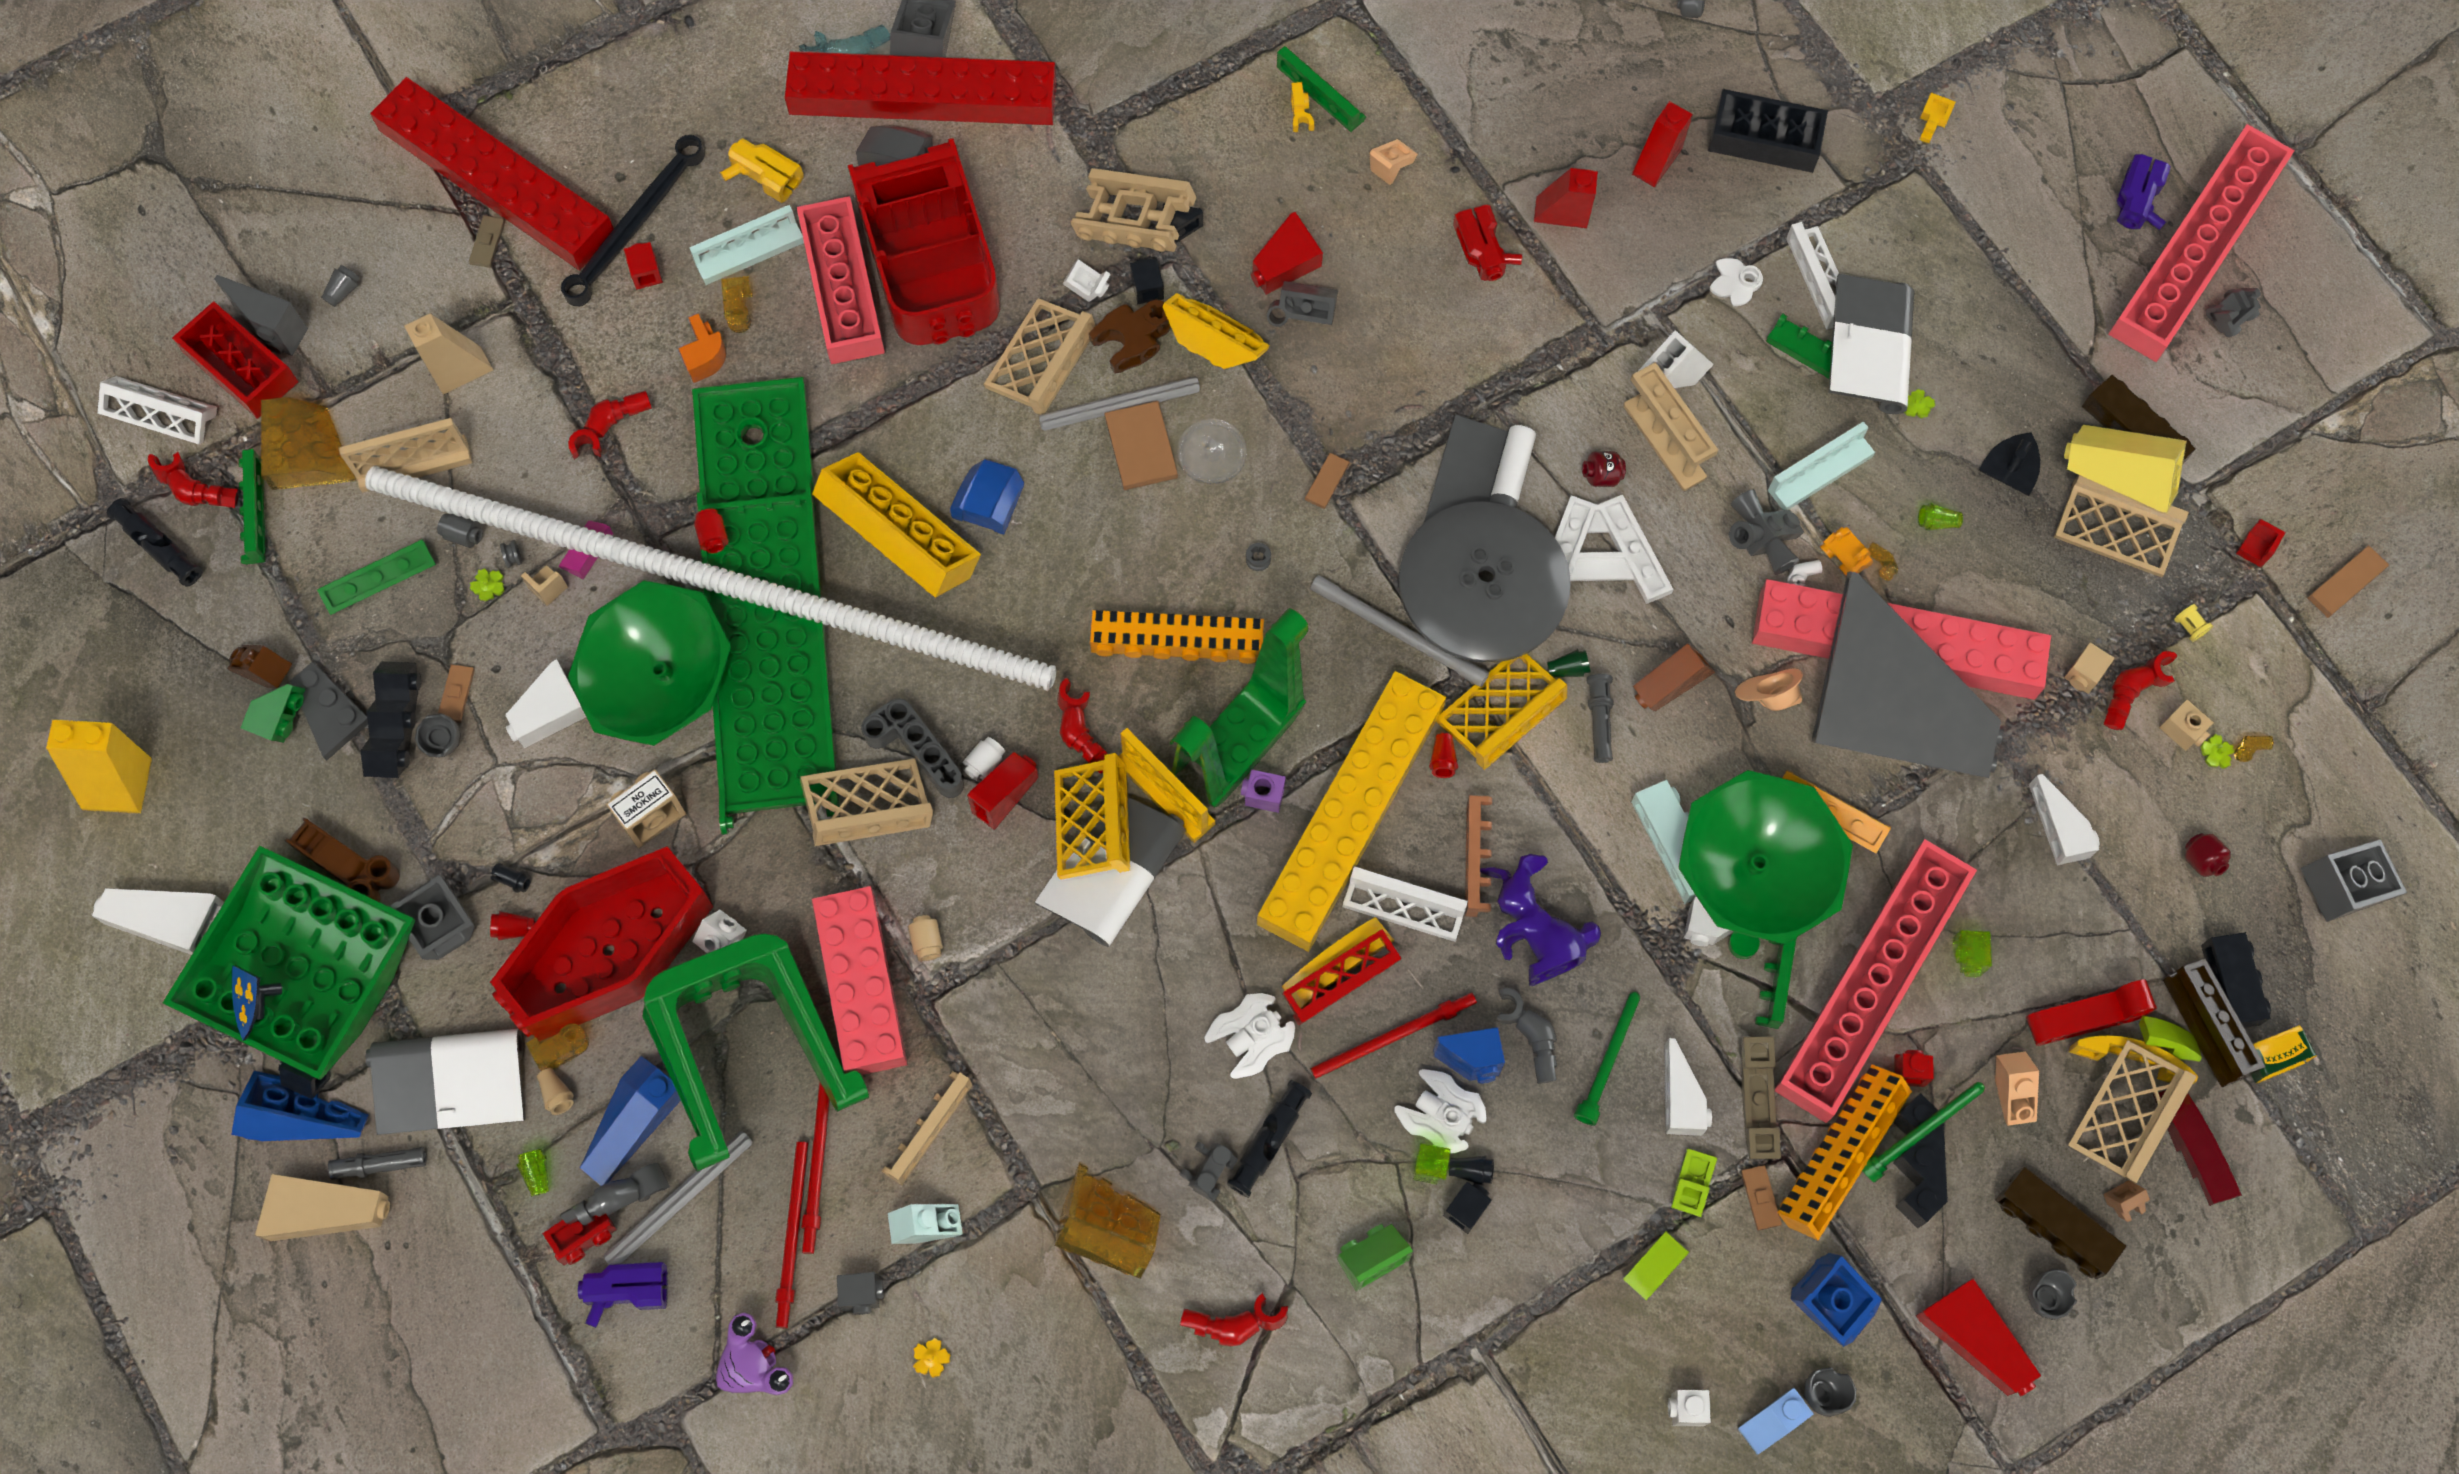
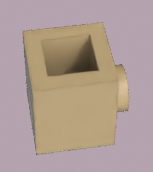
M2186 700L2159 728L2187 751L2193 744L2199 747L2210 736L2207 730L2214 722L2189 700Z

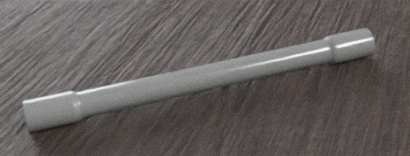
M1318 575L1314 579L1310 590L1331 602H1336L1456 671L1461 677L1480 688L1486 682L1489 676V672L1468 660L1460 659L1440 650L1422 635L1348 594L1322 576Z

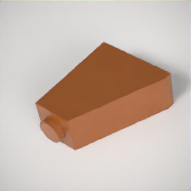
M1687 643L1633 686L1637 691L1634 697L1644 709L1649 707L1656 712L1715 672L1700 652Z

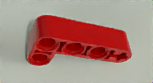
M2141 979L2125 984L2114 992L2034 1012L2026 1016V1020L2036 1046H2041L2140 1020L2142 1016H2148L2157 1007L2146 979Z

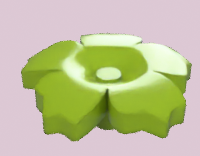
M1917 389L1911 392V396L1908 395V407L1904 413L1911 417H1915L1916 413L1919 418L1928 417L1931 409L1935 407V399H1932L1930 396L1924 397L1925 391Z
M485 568L478 570V574L475 576L477 581L470 582V590L475 595H479L481 601L487 602L494 599L493 594L501 596L505 591L504 584L501 582L504 576L500 571L492 570L489 574Z
M2214 734L2208 741L2202 743L2200 746L2202 755L2207 756L2205 763L2209 767L2216 768L2220 766L2222 769L2231 766L2230 762L2232 759L2228 755L2235 752L2234 746L2230 745L2227 741L2222 743L2221 735Z

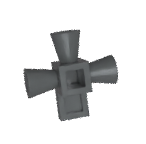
M1754 489L1742 493L1731 502V506L1745 520L1735 522L1730 528L1729 538L1734 547L1737 549H1747L1750 556L1767 554L1775 575L1786 572L1798 563L1799 558L1782 542L1784 540L1797 539L1804 533L1798 517L1791 510L1763 513Z

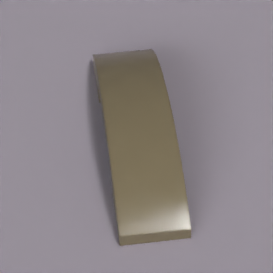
M1743 1037L1742 1101L1749 1159H1781L1780 1132L1776 1125L1773 1068L1776 1067L1774 1037Z

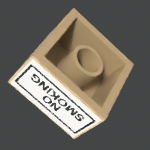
M655 769L650 773L646 772L640 775L635 780V784L626 790H620L615 793L606 804L638 849L686 815L675 794Z

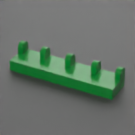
M1286 46L1277 52V68L1294 83L1302 82L1303 91L1305 93L1308 92V95L1346 129L1352 132L1364 122L1366 116L1362 112L1360 113L1356 107Z
M1782 313L1777 324L1767 337L1766 342L1829 379L1832 342L1830 340L1822 341L1809 333V328L1806 326L1800 328L1788 321V316Z
M254 449L242 450V458L238 460V466L243 468V481L239 482V489L243 491V506L239 508V513L244 516V532L240 533V540L244 541V553L246 554L242 555L240 560L245 565L266 562L263 460Z
M422 539L317 589L329 614L332 615L436 565L428 550L426 542Z
M1797 937L1786 944L1768 940L1771 944L1779 945L1776 964L1765 963L1764 965L1765 971L1774 973L1772 992L1760 991L1759 998L1770 1001L1768 1017H1756V1025L1779 1029L1784 1022Z

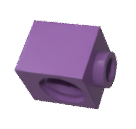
M1251 769L1250 778H1244L1241 795L1245 796V806L1279 813L1286 777ZM1259 786H1265L1270 792L1266 795H1259L1255 792V789Z

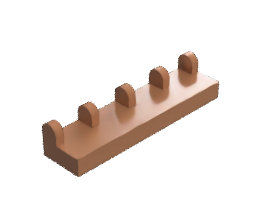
M1469 795L1467 801L1465 901L1468 902L1465 916L1477 917L1478 912L1491 911V904L1480 903V886H1491L1490 878L1480 877V858L1492 857L1491 850L1480 849L1481 830L1492 829V822L1481 821V805H1491L1492 797Z

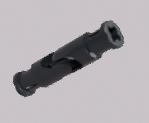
M124 498L117 499L108 507L107 516L122 525L123 531L167 572H173L179 578V583L188 587L195 584L202 576L203 569L191 563L187 559V554L157 529L142 513H137L131 508V503Z
M1289 1081L1288 1089L1280 1102L1274 1104L1262 1127L1241 1158V1166L1233 1179H1229L1227 1185L1232 1190L1244 1197H1250L1251 1189L1258 1177L1263 1176L1281 1144L1299 1118V1110L1305 1100L1310 1099L1312 1095L1310 1090L1298 1082Z

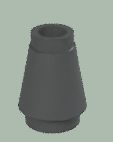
M340 265L338 269H334L321 298L336 307L338 303L358 286L357 281L360 277L345 266Z

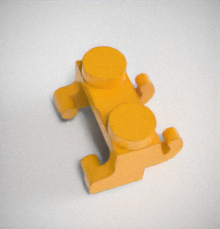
M1841 527L1835 533L1833 532L1820 546L1821 550L1830 559L1835 556L1842 563L1838 568L1845 576H1847V572L1859 574L1862 570L1867 569L1873 564V560L1870 558V551L1856 538L1848 527Z

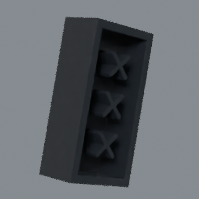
M1722 89L1708 151L1813 173L1821 152L1828 110Z

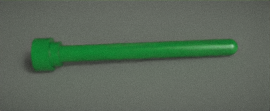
M1637 992L1629 994L1588 1097L1581 1104L1577 1105L1574 1112V1118L1584 1124L1591 1126L1597 1124L1600 1116L1598 1102L1640 1001V995Z
M1975 1082L1881 1155L1875 1154L1868 1160L1862 1170L1872 1182H1877L1885 1175L1884 1171L1888 1169V1164L1981 1095L1985 1090L1984 1084Z

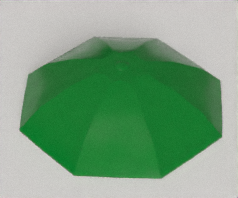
M644 580L588 616L568 680L594 733L655 746L711 710L725 669L731 644L703 592Z
M1747 770L1691 803L1678 868L1717 927L1786 944L1842 910L1853 844L1814 787Z

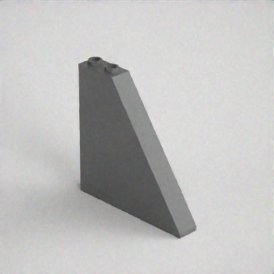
M1847 572L1811 742L1989 778L1990 772L1994 773L1997 766V756L1994 755L1996 744H2000L2003 738L2004 728L2000 727L2001 720L1858 573Z

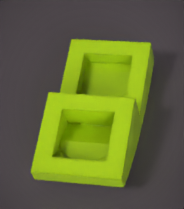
M2142 1016L2139 1027L2146 1045L2168 1048L2169 1053L2178 1059L2201 1061L2202 1056L2199 1047L2191 1033L2168 1021Z
M1689 1148L1686 1149L1671 1208L1698 1217L1702 1216L1717 1157Z
M1665 1231L1623 1280L1647 1301L1688 1255L1689 1251Z

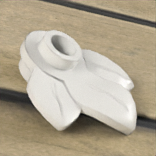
M1720 259L1716 261V266L1721 276L1711 284L1710 291L1718 297H1730L1733 306H1742L1748 303L1752 298L1753 292L1761 287L1763 276L1757 267L1752 265L1745 266L1738 259ZM1746 278H1749V279H1751L1753 282H1748V281H1746L1745 279H1746Z

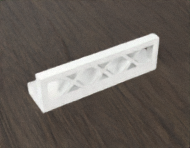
M1802 222L1792 224L1786 238L1826 330L1831 329L1834 324L1836 295H1834L1829 283L1836 286L1839 272L1818 226L1805 229ZM1811 236L1814 237L1817 244L1815 250L1809 239ZM1819 260L1825 262L1827 266L1825 273Z
M118 376L100 382L98 414L196 444L204 442L205 422L215 418L217 414L216 406ZM109 396L115 397L122 408L119 410L108 408ZM135 403L141 405L147 416L144 418L137 417L131 406ZM160 411L165 412L173 423L169 426L163 425L156 414ZM185 419L195 421V434L189 433L182 424V421Z
M1354 866L1342 907L1456 942L1468 901ZM1354 888L1367 891L1371 900L1362 905L1352 902L1351 898ZM1391 898L1396 901L1400 909L1387 913L1382 910L1378 902ZM1415 906L1423 908L1428 918L1420 922L1413 921L1407 910ZM1403 913L1404 917H1400L1397 915ZM1443 915L1456 918L1453 931L1449 932L1440 929L1435 919Z

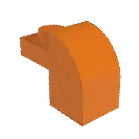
M699 313L688 317L697 341L678 348L693 383L715 374L722 367L726 358V349L720 332L713 333L709 322L703 323Z

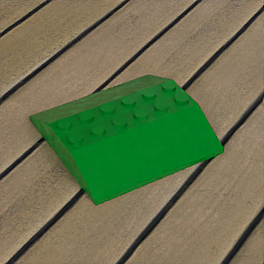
M259 845L162 1003L321 1080L362 1034L391 985L415 919ZM232 965H237L260 977V985L281 983L282 985L281 995L265 997V1018L256 1019L253 1029L245 1041H242L234 1013Z

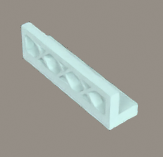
M787 205L689 247L705 285H708L804 243V240L795 221L793 211L790 205ZM710 250L709 252L699 256V254Z
M1864 422L1858 424L1776 475L1768 492L1782 510L1791 509L1871 459L1875 451L1863 438L1868 430V426Z

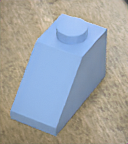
M1792 1388L1741 1425L1738 1430L1758 1455L1814 1414L1795 1388Z

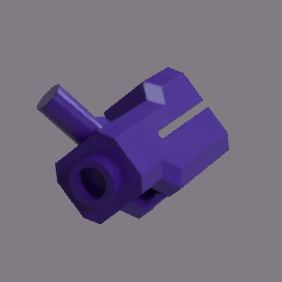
M2143 154L2134 155L2128 166L2116 201L2121 208L2117 218L2119 224L2128 229H2141L2144 222L2148 221L2158 230L2163 228L2166 221L2153 212L2154 206L2152 202L2154 196L2159 195L2166 183L2171 168L2168 163L2155 159L2150 172L2148 170L2152 157Z
M663 1262L608 1265L601 1273L584 1274L583 1280L578 1282V1298L583 1299V1303L586 1305H592L585 1324L596 1328L604 1309L611 1308L614 1304L632 1303L639 1310L666 1309L667 1289H662V1286H667V1265Z

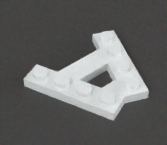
M1571 495L1555 536L1566 557L1570 581L1634 580L1646 604L1672 594L1673 588L1623 495L1598 505ZM1587 533H1609L1618 552L1580 553Z

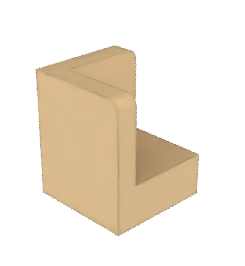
M547 565L532 578L526 572L521 575L528 589L546 606L568 588L561 574L557 571L554 572Z

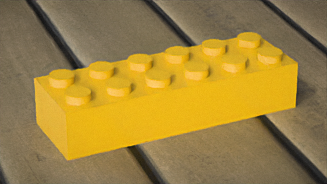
M859 452L822 468L812 495L936 598L971 578L981 554Z

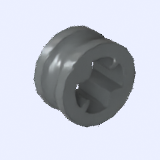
M512 540L509 545L505 543L500 544L507 568L512 567L513 563L522 564L521 554L515 540Z
M1263 543L1250 545L1246 551V564L1254 571H1263L1268 568L1271 562L1269 547ZM1257 552V555H1259V552L1263 553V561L1259 559L1254 561L1253 553Z

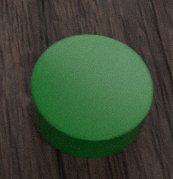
M1733 932L1728 941L1730 952L1739 959L1753 957L1760 946L1759 938L1738 932Z

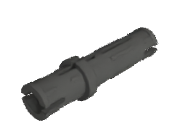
M424 1147L374 1155L359 1153L356 1157L329 1160L328 1173L330 1179L335 1180L351 1176L366 1178L368 1174L425 1167L426 1152Z

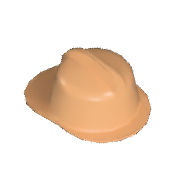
M1787 669L1777 673L1753 677L1738 685L1735 694L1740 700L1759 701L1764 707L1772 711L1783 710L1802 702V695L1798 684L1802 680L1803 674L1799 669Z

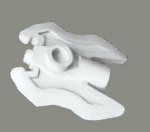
M1263 993L1246 994L1240 1006L1231 1012L1218 1015L1204 1037L1206 1043H1211L1234 1034L1226 1043L1235 1056L1238 1057L1248 1051L1231 1072L1230 1076L1234 1079L1252 1076L1261 1072L1269 1059L1276 1054L1287 1052L1290 1049L1294 1039L1295 1024L1290 1021L1286 1023L1285 1027H1280L1279 1020L1281 1016L1279 1013L1267 1010V1006H1272L1276 1001V998L1272 995Z
M1427 1069L1420 1070V1077L1438 1096L1427 1090L1421 1094L1416 1107L1425 1114L1397 1105L1394 1112L1410 1134L1423 1136L1430 1140L1439 1153H1457L1468 1149V1143L1465 1140H1460L1459 1137L1471 1133L1474 1128L1471 1125L1473 1117L1477 1118V1122L1485 1123L1487 1118L1485 1106L1479 1093L1465 1091L1455 1083L1451 1075L1444 1072Z

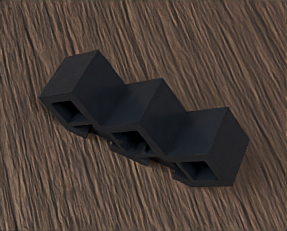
M381 661L373 672L375 701L366 711L369 739L360 750L363 777L399 778L410 763V743L412 730L416 723L415 710L418 690L421 688L422 680L420 673H417L416 663Z
M1920 1093L1896 1116L1893 1123L1907 1135L1936 1113L1938 1109ZM1944 1123L1909 1148L1893 1163L1916 1185L1895 1207L1917 1229L1926 1224L1948 1202Z

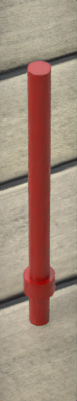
M1471 992L1452 1002L1447 1000L1439 1004L1437 1009L1310 1068L1311 1073L1317 1079L1442 1019L1447 1021L1457 1016V1012L1477 1003L1475 996Z
M820 1081L806 1215L802 1216L801 1228L804 1229L803 1254H814L816 1231L820 1230L821 1216H818L830 1099Z
M796 1142L780 1288L776 1289L775 1302L778 1303L775 1327L782 1329L788 1328L790 1304H794L795 1290L792 1287L808 1152L807 1142Z

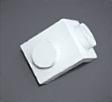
M1078 259L1071 267L1063 285L1090 302L1097 296L1101 298L1109 287L1106 281L1110 273L1105 271L1099 274Z

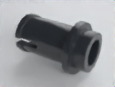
M497 863L491 872L492 876H490L491 880L512 887L516 893L520 891L526 892L532 879L527 871L522 870L519 872L502 863Z

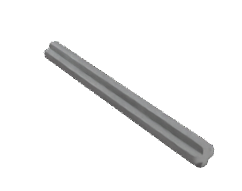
M1190 377L1041 414L1039 422L1042 430L1046 431L1105 416L1104 413L1155 401L1162 402L1198 393L1200 385L1197 377Z
M741 1131L726 1144L730 1158L692 1174L603 1256L605 1261L609 1265L621 1264L752 1145L753 1142L747 1134Z

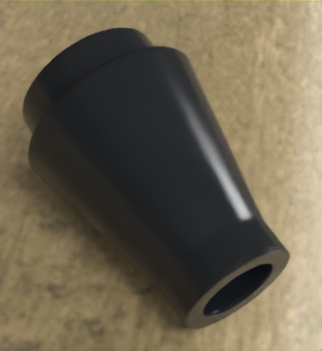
M1487 1155L1450 1158L1449 1176L1482 1186L1485 1183L1492 1184L1494 1159H1487Z

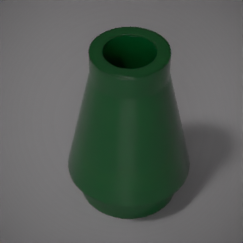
M1577 649L1547 662L1549 674L1554 678L1584 677V674L1591 672L1586 650L1579 651Z

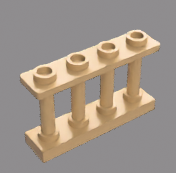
M1656 362L1632 374L1631 381L1640 394L1624 402L1623 407L1683 491L1703 482L1707 475L1699 464L1716 456L1718 448Z

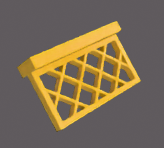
M1528 654L1500 662L1489 672V676L1481 688L1477 685L1472 686L1438 716L1436 722L1476 758V763L1485 770L1567 699V684L1560 678L1556 680ZM1520 658L1527 665V672H1510V665ZM1494 679H1507L1506 690H1489L1490 682ZM1510 679H1527V690H1510ZM1530 679H1543L1548 685L1543 690H1530ZM1474 696H1486V708H1469V700ZM1489 696L1506 697V708H1489ZM1510 697H1527V704L1522 708H1509ZM1453 714H1465V726H1452L1447 719ZM1486 714L1485 726H1468V715ZM1489 714L1506 715V722L1501 726H1489ZM1468 732L1485 733V740L1475 747L1468 740Z
M1126 728L1120 733L1122 753L1119 755L1120 759L1126 764V775L1167 816L1174 814L1183 820V827L1186 829L1185 835L1195 843L1215 825V820L1208 814V809Z
M1116 753L1104 755L1105 760L1054 771L1057 877L1060 880L1116 869L1119 873L1130 871L1126 764ZM1103 770V778L1096 786L1088 781L1095 771ZM1076 776L1079 780L1068 792L1063 788V778ZM1086 784L1093 790L1081 802L1075 795ZM1100 794L1104 797V804L1096 813L1089 808V805ZM1073 800L1080 806L1068 818L1064 815V808ZM1087 810L1094 816L1083 829L1075 822ZM1099 821H1102L1105 824V831L1096 839L1090 832ZM1074 826L1081 832L1071 844H1068L1065 841V835ZM1086 837H1089L1095 843L1083 855L1076 849ZM1102 847L1106 850L1107 861L1095 864L1091 861V858ZM1073 852L1082 858L1074 868L1066 869V861Z

